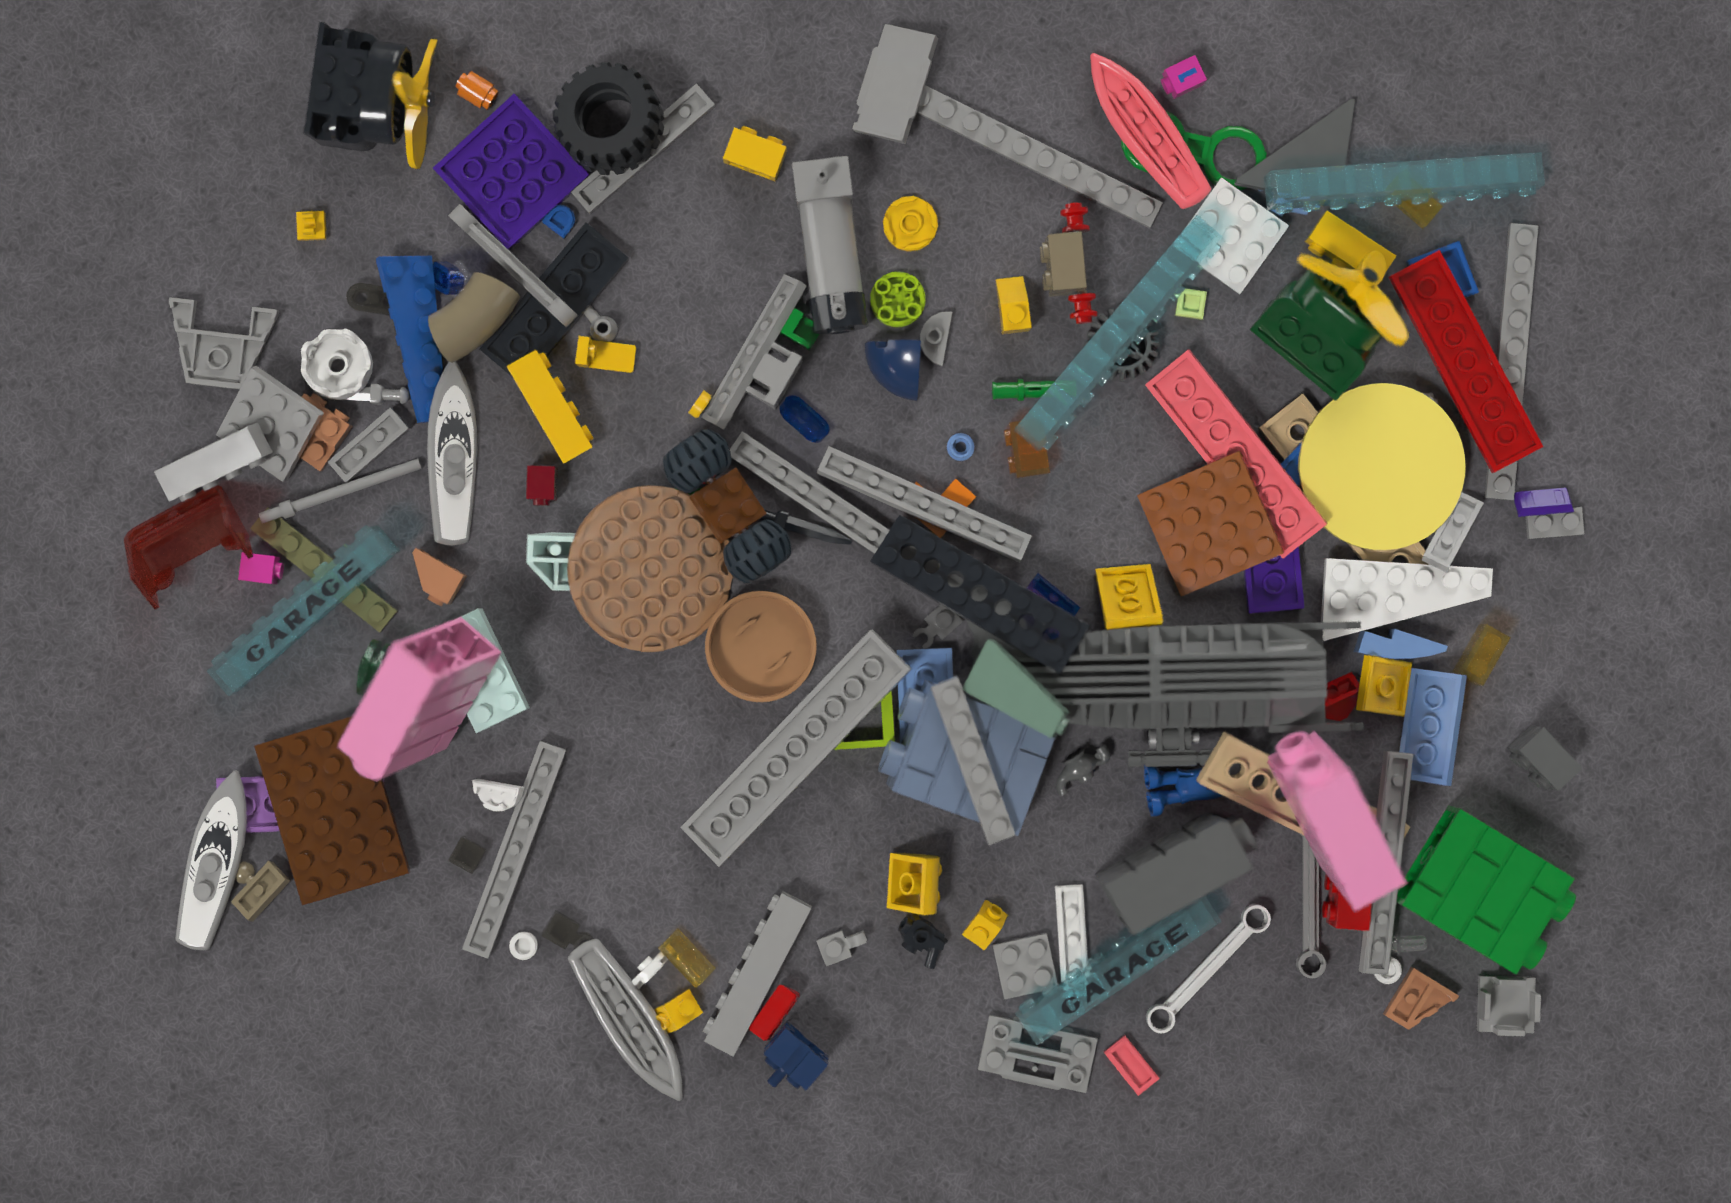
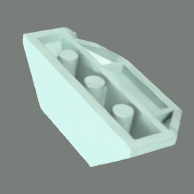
M550 532L527 535L526 563L551 590L570 591L567 563L569 550L576 533Z

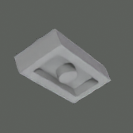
M1582 507L1573 508L1574 512L1525 516L1527 539L1584 535Z

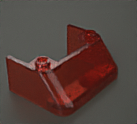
M220 485L206 491L202 490L196 496L180 502L135 526L124 537L130 579L154 610L159 608L157 591L164 590L172 584L175 577L174 569L221 544L228 551L241 549L248 559L254 557L248 532L228 495Z

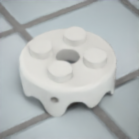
M326 329L314 340L307 341L302 346L301 373L308 385L319 395L335 400L350 398L358 394L369 382L373 368L372 356L366 344L348 329ZM336 359H343L345 361V367L340 372H333L331 370V364Z

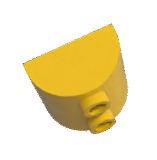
M890 853L887 908L920 915L937 914V904L940 901L938 884L939 876L942 872L940 857L926 854Z

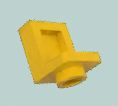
M985 900L962 935L985 951L1002 929L1008 915L998 905Z
M690 989L685 990L664 1005L654 1009L657 1014V1020L661 1022L662 1029L666 1030L667 1033L680 1029L703 1013Z

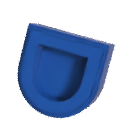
M558 205L542 220V223L565 239L575 225V215L567 206Z

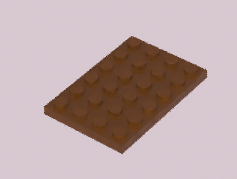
M354 716L254 746L302 905L411 872L383 778L373 780L362 776L354 768L353 759L338 747Z

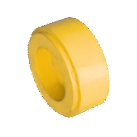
M703 390L688 413L698 418L711 400V395Z

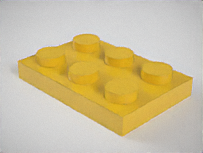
M1151 564L1095 569L1106 630L1163 625V616Z

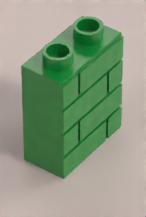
M1450 805L1447 806L1405 875L1404 880L1406 884L1398 887L1397 894L1398 904L1516 975L1522 966L1532 970L1540 962L1547 948V941L1540 938V935L1551 918L1557 922L1564 920L1576 900V894L1568 890L1574 881L1573 877L1462 809Z

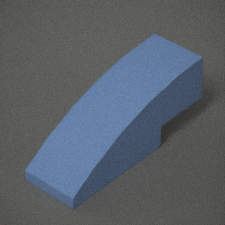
M1390 629L1387 638L1367 631H1360L1354 652L1382 658L1410 659L1446 652L1448 646L1397 629Z

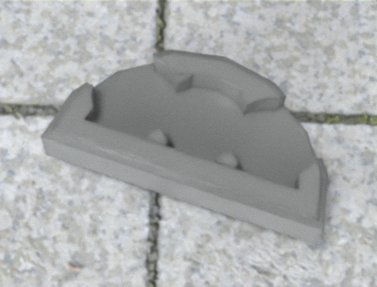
M940 312L931 316L924 324L920 333L921 348L924 355L932 363L943 366L952 312Z

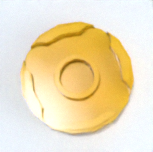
M915 196L901 197L894 201L886 210L883 219L884 233L888 241L897 249L907 252L919 251L928 246L935 238L938 228L937 215L927 201Z

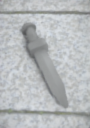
M371 384V387H364L358 394L341 400L370 401L371 404L381 405L385 400H394L404 404L409 401L410 392L404 387H401L400 390L385 389L379 384ZM313 390V393L317 394V395L320 396L321 398H323V399H329V398H326V397H323V396L319 395L318 393H316V392Z

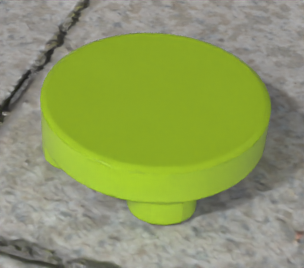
M891 272L878 279L873 286L870 296L871 308L874 315L883 324L896 328L905 327L914 323L922 314L925 306V292L915 276L905 272Z

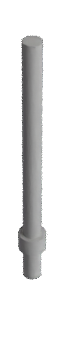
M415 459L292 502L290 500L281 502L278 507L260 512L259 517L262 524L280 517L286 519L295 516V512L422 468L419 459Z

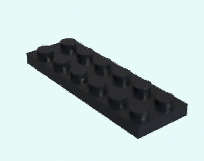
M585 222L539 277L578 316L566 328L533 295L527 292L501 327L486 340L479 350L510 376L512 375L507 365L535 349L538 354L544 352L546 357H548L629 258Z

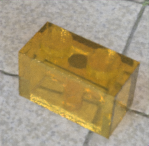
M1479 624L1452 672L1466 675V680L1474 685L1484 686L1510 637L1488 624Z

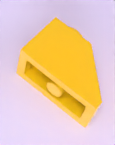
M1023 276L996 279L1002 334L1030 331L1029 302Z

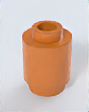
M470 71L468 75L463 73L455 86L459 89L457 95L480 109L483 107L489 110L493 104L491 101L495 100L499 93L494 88V84L473 71Z

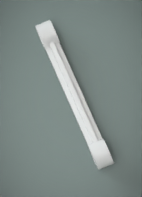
M1259 904L1246 906L1241 914V922L1163 1004H1155L1148 1009L1146 1021L1154 1032L1166 1033L1170 1031L1175 1024V1014L1250 935L1263 932L1269 927L1271 917L1265 907ZM1252 909H1260L1264 914V921L1259 928L1254 929L1248 926L1246 922V915ZM1158 1009H1164L1169 1014V1021L1164 1028L1153 1027L1150 1020L1151 1014Z

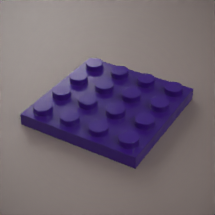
M515 94L510 96L433 167L437 174L509 251L556 206L560 205L570 196L572 190L590 176L581 165H578L560 142Z

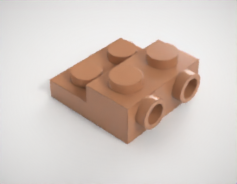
M304 393L302 398L324 412L300 458L322 472L353 426L347 423L350 418L340 410L335 409L332 412L325 407L327 401L315 393L311 397Z

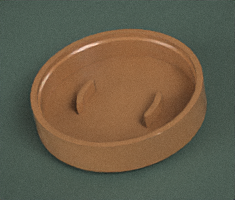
M769 591L744 593L725 603L713 617L705 639L707 663L717 682L732 695L752 702H770L791 694L806 680L816 657V636L809 617L791 599Z

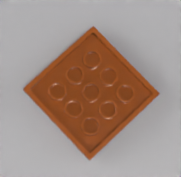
M1240 451L1137 495L1181 596L1284 554V550Z

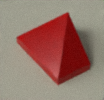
M1352 672L1326 683L1325 719L1341 721L1347 718L1356 706L1360 684Z

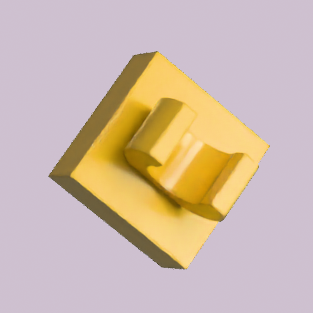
M325 211L296 212L297 240H327Z

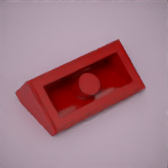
M780 984L752 1022L749 1030L763 1041L771 1039L799 999L800 994Z

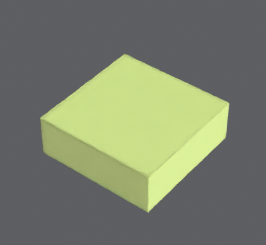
M1179 288L1175 316L1202 320L1207 292Z

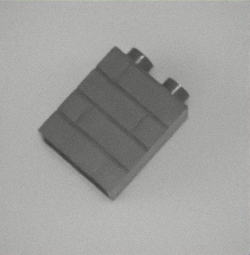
M1206 812L1182 825L1183 829L1177 828L1155 840L1153 842L1154 845L1148 844L1125 857V861L1119 860L1095 874L1121 923L1132 935L1137 934L1253 869L1246 854L1254 851L1258 846L1241 818L1237 820L1231 814L1223 819L1212 812Z

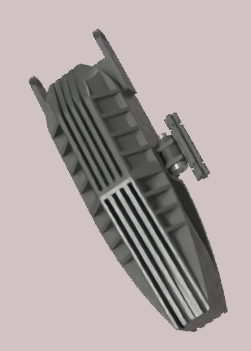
M1361 622L1153 626L1088 632L1061 675L1017 649L1008 651L1069 711L1066 717L1069 723L1110 728L1150 729L1148 735L1149 747L1151 749L1156 748V750H1145V753H1141V750H1128L1129 767H1141V764H1145V767L1196 766V763L1204 766L1213 749H1200V752L1192 749L1193 743H1199V732H1191V728L1268 726V732L1364 730V723H1325V698L1327 697L1326 651L1323 649V629H1360ZM1058 638L1046 640L1045 642L1054 643Z

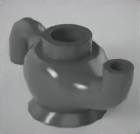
M1105 744L1099 746L1096 749L1097 753L1094 755L1085 753V748H1082L1061 762L1066 765L1056 783L1057 792L1060 796L1068 792L1066 788L1067 782L1079 780L1080 783H1084L1095 775L1093 770L1096 766L1104 765L1109 761L1111 757L1110 751Z

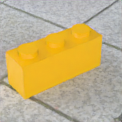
M1328 210L1322 214L1305 240L1309 244L1308 249L1319 257H1322L1324 254L1333 260L1331 264L1344 269L1357 270L1362 259L1368 253L1375 250L1383 254L1386 261V271L1396 258L1395 254Z

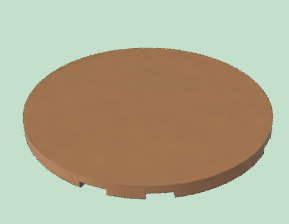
M646 485L628 488L613 494L599 503L585 517L577 529L569 550L567 563L570 593L577 610L586 623L609 642L622 648L641 652H659L679 645L682 646L694 640L708 629L715 614L726 603L733 578L727 570L723 556V550L729 541L727 539L721 544L718 542L689 497L691 495L665 486Z

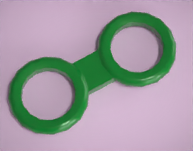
M1166 111L1198 165L1203 167L1206 177L1214 185L1218 183L1220 178H1223L1240 191L1247 189V187L1234 185L1236 179H1228L1216 170L1213 163V152L1222 140L1230 137L1240 138L1247 141L1253 148L1255 153L1254 166L1267 158V153L1262 140L1253 131L1242 126H1227L1217 130L1210 137L1185 132L1178 118L1173 113ZM1121 140V147L1125 158L1135 168L1148 173Z

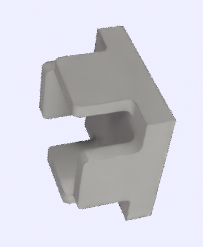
M773 342L770 346L771 350L787 358V361L782 362L766 353L753 373L755 383L769 390V393L764 395L750 386L745 391L776 410L803 360L798 354L790 352Z
M1478 975L1477 1031L1493 1032L1499 1036H1525V1033H1534V1022H1540L1541 995L1535 991L1536 978Z

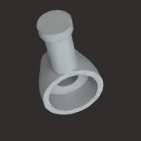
M590 305L584 312V315L592 323L590 326L591 336L596 341H613L618 332L616 322L608 316H599ZM599 325H608L607 332L600 333L598 331Z

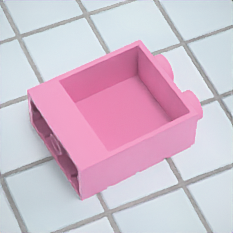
M462 617L393 643L338 747L353 759V766L358 773L373 780L382 779L447 749L459 728L458 725L462 723L473 704L472 700L477 697L485 683L486 675L490 674L502 652Z
M1315 731L1308 735L1305 732H1296L1281 739L1276 745L1277 752L1268 756L1269 761L1267 763L1320 867L1352 908L1356 911L1406 884L1350 770Z

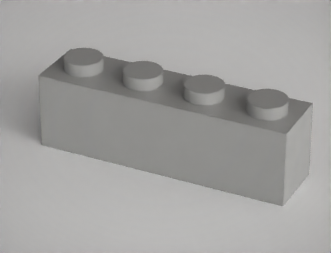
M257 422L154 471L169 502L178 497L183 502L196 496L197 494L194 490L202 487L206 491L219 485L218 478L226 476L227 480L242 474L241 467L249 465L250 469L265 463L264 457L273 452Z

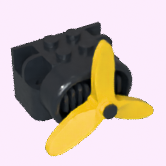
M319 22L304 134L321 146L369 151L377 143L397 144L405 131L408 164L413 169H420L426 149L427 107H433L435 101L434 91L428 90V77L438 40L430 39L422 65L418 73L413 77L412 55L410 49L405 44L379 41L374 35L369 33L357 32L351 28H346L345 30L334 29L325 22Z

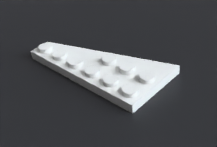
M1325 558L1321 622H1361V628L1323 629V641L1491 597L1493 569L1450 566L1446 573L1432 565Z

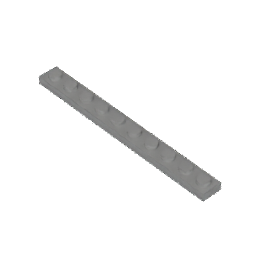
M926 85L924 87L917 114L1143 226L1151 227L1163 202Z
M1510 223L1497 359L1522 405L1538 226ZM1517 461L1495 473H1491L1487 465L1484 498L1514 500Z
M743 431L730 448L732 459L874 554L888 534L889 529ZM913 546L905 547L901 553L902 557L907 560L912 559L916 555V548ZM929 560L925 565V571L928 573H935L940 568V564L935 560ZM952 574L948 580V584L952 587H958L963 583V579L956 574Z

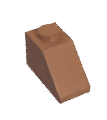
M415 548L413 557L422 589L429 594L427 599L441 607L444 603L451 605L467 575L423 550Z

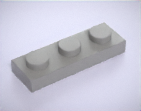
M390 407L332 457L328 463L343 481L348 483L408 432L410 428Z
M1461 492L1454 510L1437 529L1422 557V561L1447 573L1484 502Z

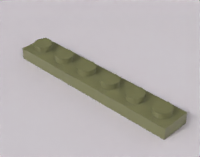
M259 517L250 528L319 585L322 586L329 579H335L331 583H326L328 590L334 593L335 588L333 585L338 582L339 589L333 596L379 633L384 630L397 614L398 610L358 578L354 577L346 583L337 572L343 566L282 517L263 524Z

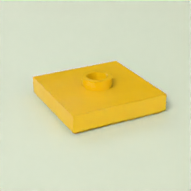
M1364 655L1356 710L1404 717L1412 662Z

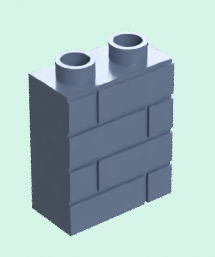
M924 679L920 691L908 688L898 713V719L908 723L901 744L891 740L888 741L883 751L878 771L889 775L886 784L892 791L979 822L930 686L936 683ZM964 694L1015 835L1018 836L1055 737L1050 738L995 707L986 704L984 701Z

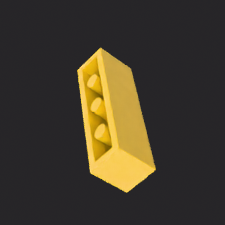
M535 349L507 365V368L564 464L592 448L589 441L594 438L587 426L581 427L575 417L580 414L572 400L568 403L565 401L561 393L566 390L559 377L552 378L548 368L552 367L545 353L538 354Z

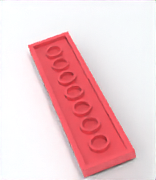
M1190 350L1183 353L1145 384L1207 464L1238 451L1241 452L1284 550V554L1280 555L1282 559L1328 524Z

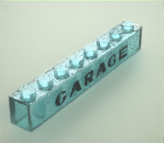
M366 525L354 535L356 540L348 546L347 543L342 545L334 552L336 557L329 564L325 561L313 571L315 576L309 582L303 580L293 588L295 593L288 600L283 598L272 607L274 612L268 618L265 615L253 623L252 627L254 630L247 636L244 633L231 643L233 648L227 654L223 651L211 661L213 666L207 672L228 697L245 687L400 551L378 525L371 526L370 528Z
M1203 896L1137 934L1131 935L1127 939L1125 937L1117 939L1111 944L1112 949L1104 954L1099 952L1089 958L1087 966L1082 969L1077 967L1064 976L1066 978L1058 985L1053 983L1041 991L1043 995L1033 1001L1031 998L1019 1005V1011L1015 1015L1031 1040L1038 1045L1222 921L1206 896Z

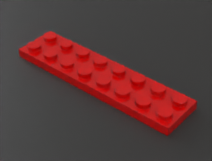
M1439 250L1389 276V280L1491 473H1495L1542 448L1543 445L1441 251Z

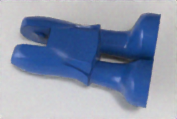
M1144 766L1146 789H1154L1175 784L1176 788L1175 790L1146 792L1148 809L1152 817L1161 815L1164 807L1179 802L1184 804L1194 800H1211L1224 795L1206 788V786L1196 780L1203 767L1189 770L1177 768L1176 771H1160L1158 767Z

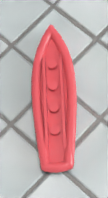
M1092 53L1090 56L1091 73L1095 91L1103 111L1121 140L1181 209H1186L1200 203L1210 193L1211 187L1164 108L1145 85L1128 70L1110 59Z

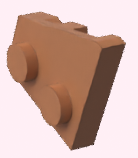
M1411 967L1383 1014L1409 1030L1419 1024L1423 1018L1430 1017L1438 1012V1009L1450 1001L1454 1002L1457 1000L1459 995Z

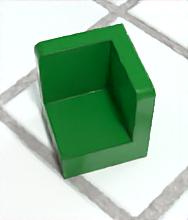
M795 308L780 332L782 336L810 351L819 334L813 333V321Z

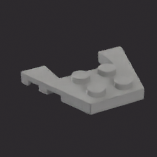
M169 297L186 383L240 390L250 369L256 365L279 316V311L252 307L248 336L195 330L197 301Z

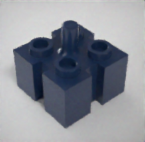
M786 1021L765 1045V1061L776 1070L767 1082L775 1088L788 1075L786 1079L791 1085L797 1089L802 1087L807 1090L828 1066L829 1056L808 1040L791 1023Z

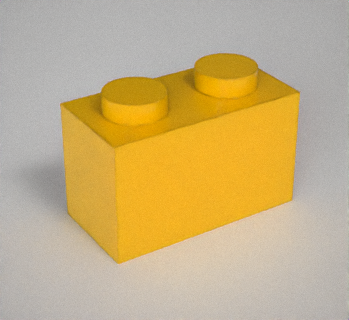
M742 126L741 129L734 127L723 156V161L728 165L776 182L787 147L783 145L782 140L776 137L768 136L765 139L757 136V131L749 127Z

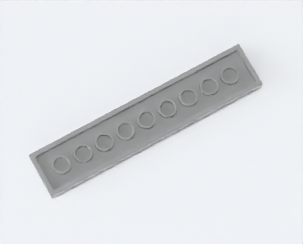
M870 630L680 828L718 867L722 866L912 668L874 630Z

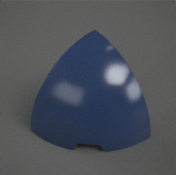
M921 340L866 342V360L875 379L892 394L904 399L917 401Z

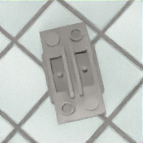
M885 24L879 45L872 51L857 99V105L859 106L857 114L859 118L857 122H854L852 128L855 132L906 144L931 68L932 58L938 42L936 35Z
M989 1014L978 1070L1000 1074L1004 1079L1055 1090L1065 1088L1086 1093L1098 1039L1092 1036L1073 1033L1074 1031L1070 1027L1019 1016L1008 1019ZM1022 1028L1062 1037L1060 1050L1019 1042ZM1039 1036V1037H1038V1042H1039V1043H1043V1042H1044V1039H1043L1042 1036ZM1015 1059L1056 1067L1053 1080L1013 1071ZM1035 1064L1031 1066L1034 1072L1038 1070Z

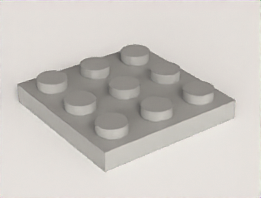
M254 366L250 369L216 436L222 439L258 422L273 452L265 456L266 462L259 466L284 482L290 477L324 412L258 366Z

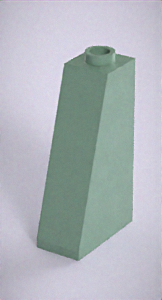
M988 639L962 690L1050 738H1054L1058 734L1062 735L1069 723V720L1066 719L1069 711L998 641Z

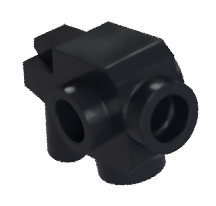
M914 914L910 918L905 917L898 928L903 939L901 945L913 954L917 950L920 952L923 949L928 951L924 966L935 969L939 952L944 949L948 939L944 937L943 932L936 929L931 922L921 916Z

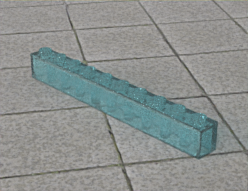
M1542 152L1272 170L1264 177L1267 210H1276V213L1292 212L1293 208H1303V211L1306 212L1316 211L1320 209V206H1330L1332 210L1347 208L1348 204H1357L1359 208L1374 206L1377 202H1385V206H1394L1406 200H1411L1412 204H1422L1428 202V199L1438 198L1439 202H1449L1455 200V197L1465 196L1466 200H1477L1482 198V195H1492V198L1508 197L1509 193H1519V196L1525 197L1535 195L1536 191L1545 185Z
M1196 215L1021 420L1014 431L1038 452L1043 447L1048 450L1058 439L1055 435L1056 431L1061 426L1066 429L1076 418L1073 411L1079 404L1084 408L1094 397L1091 390L1097 383L1103 386L1113 373L1109 369L1114 363L1117 362L1121 365L1131 352L1127 348L1131 343L1135 341L1139 344L1149 332L1145 328L1149 322L1153 320L1157 323L1167 311L1163 307L1169 299L1175 301L1185 290L1181 286L1188 277L1193 280L1203 269L1200 265L1201 261L1206 256L1211 259L1221 248L1218 241L1223 236Z

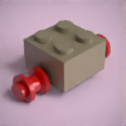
M1069 203L1065 205V209L1060 210V215L1066 217L1067 226L1062 228V233L1048 234L1045 241L1042 242V246H1040L1041 263H1046L1047 269L1042 274L1043 290L1049 291V297L1071 295L1068 296V301L1074 303L1075 311L1070 314V319H1076V324L1092 323V318L1098 316L1097 311L1091 309V301L1096 299V294L1087 293V290H1085L1087 285L1082 233L1090 231V226L1083 222V215L1088 213V208L1082 207V203Z

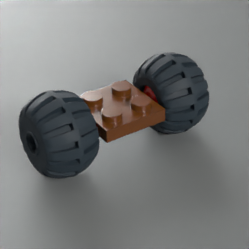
M704 429L676 445L664 456V472L668 481L676 489L684 493H691L707 485L689 498L720 544L739 533L738 537L725 546L723 550L724 562L732 576L745 584H750L776 569L791 556V542L787 532L779 524L771 520H764L751 528L748 527L767 513L737 468L716 479V477L730 467L731 452L727 442L718 433L710 429Z

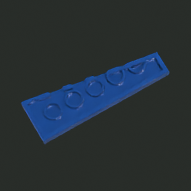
M379 256L376 258V263L384 293L386 292L390 318L394 321L397 333L395 337L397 345L401 349L404 361L402 365L405 376L408 379V388L417 423H428L433 395L443 372L441 351L433 339L428 323V316L437 311L432 256Z

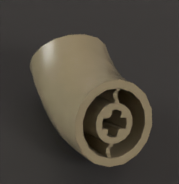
M474 272L468 283L453 300L428 316L431 334L442 355L449 362L453 363L481 346L501 327L520 299L519 294L505 283L491 276Z

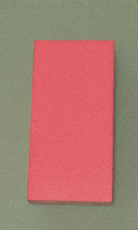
M1123 1035L1103 1051L1138 1096L1160 1079L1126 1035Z

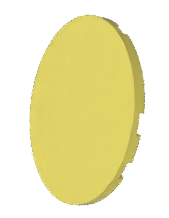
M1378 383L1348 390L1337 401L1333 399L1318 412L1303 437L1298 457V472L1301 490L1328 523L1324 526L1328 532L1353 546L1370 550H1391L1407 547L1425 539L1447 520L1462 492L1465 479V454L1462 441L1454 423L1437 403L1412 388L1396 384Z

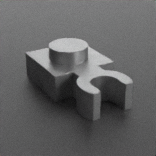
M940 604L924 618L929 626L917 629L913 633V637L916 638L919 634L925 633L928 636V641L922 647L926 649L931 646L933 637L936 634L943 640L963 621L956 613Z

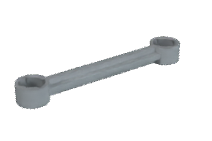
M461 204L448 215L566 328L578 316Z
M1300 834L1302 836V952L1296 959V966L1298 971L1305 977L1317 978L1326 969L1325 958L1319 953V863L1305 836ZM1315 954L1321 963L1319 970L1312 974L1303 971L1301 965H1304L1308 957Z

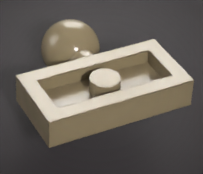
M268 861L256 875L254 867L250 863L240 862L235 881L247 885L231 902L248 921L253 922L290 880L274 862Z

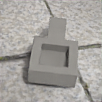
M843 930L817 939L816 942L827 967L852 957L850 948L867 943V938L864 930L845 937Z

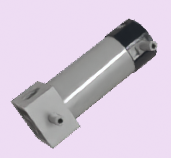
M848 156L793 162L797 206L800 211L810 291L809 303L813 317V333L833 335L868 327V320L865 312V294L862 289L852 209L853 193Z

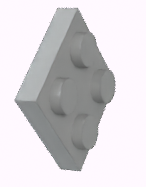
M1047 933L992 944L1004 999L1058 988Z

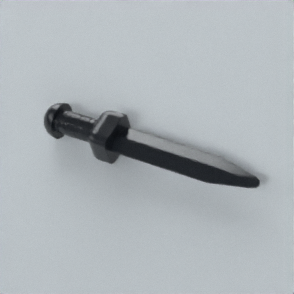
M765 510L767 514L759 519L762 521L771 520L779 524L783 529L828 543L848 545L852 543L849 538L833 529L788 516L789 512L781 510L774 513Z

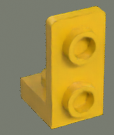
M578 336L575 364L578 367L633 373L636 346L596 341L590 337Z

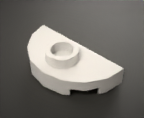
M483 779L472 780L474 793L478 794L480 800L484 803L483 806L492 811H505L516 806L523 795L524 787Z
M667 945L654 959L648 956L637 967L641 972L631 982L638 989L652 978L663 964L673 956L674 953Z

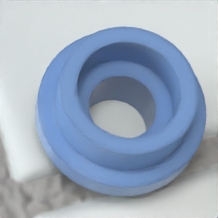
M955 434L947 443V452L954 460H967L974 452V442L967 434ZM958 442H963L966 445L964 452L956 451L955 445Z

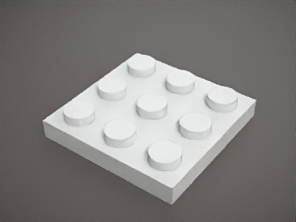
M1220 178L1172 247L1235 292L1241 294L1289 225L1226 180Z

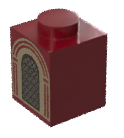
M527 465L526 499L533 500V505L550 506V501H557L558 468L555 466Z

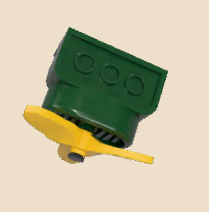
M1376 250L1371 251L1362 259L1357 270L1340 268L1316 257L1301 254L1297 261L1308 268L1298 281L1289 282L1282 288L1250 328L1251 332L1335 401L1362 374L1375 353V346L1383 337L1398 346H1402L1408 339V332L1401 317L1391 301L1378 288V284L1382 281L1386 271V261L1383 254Z

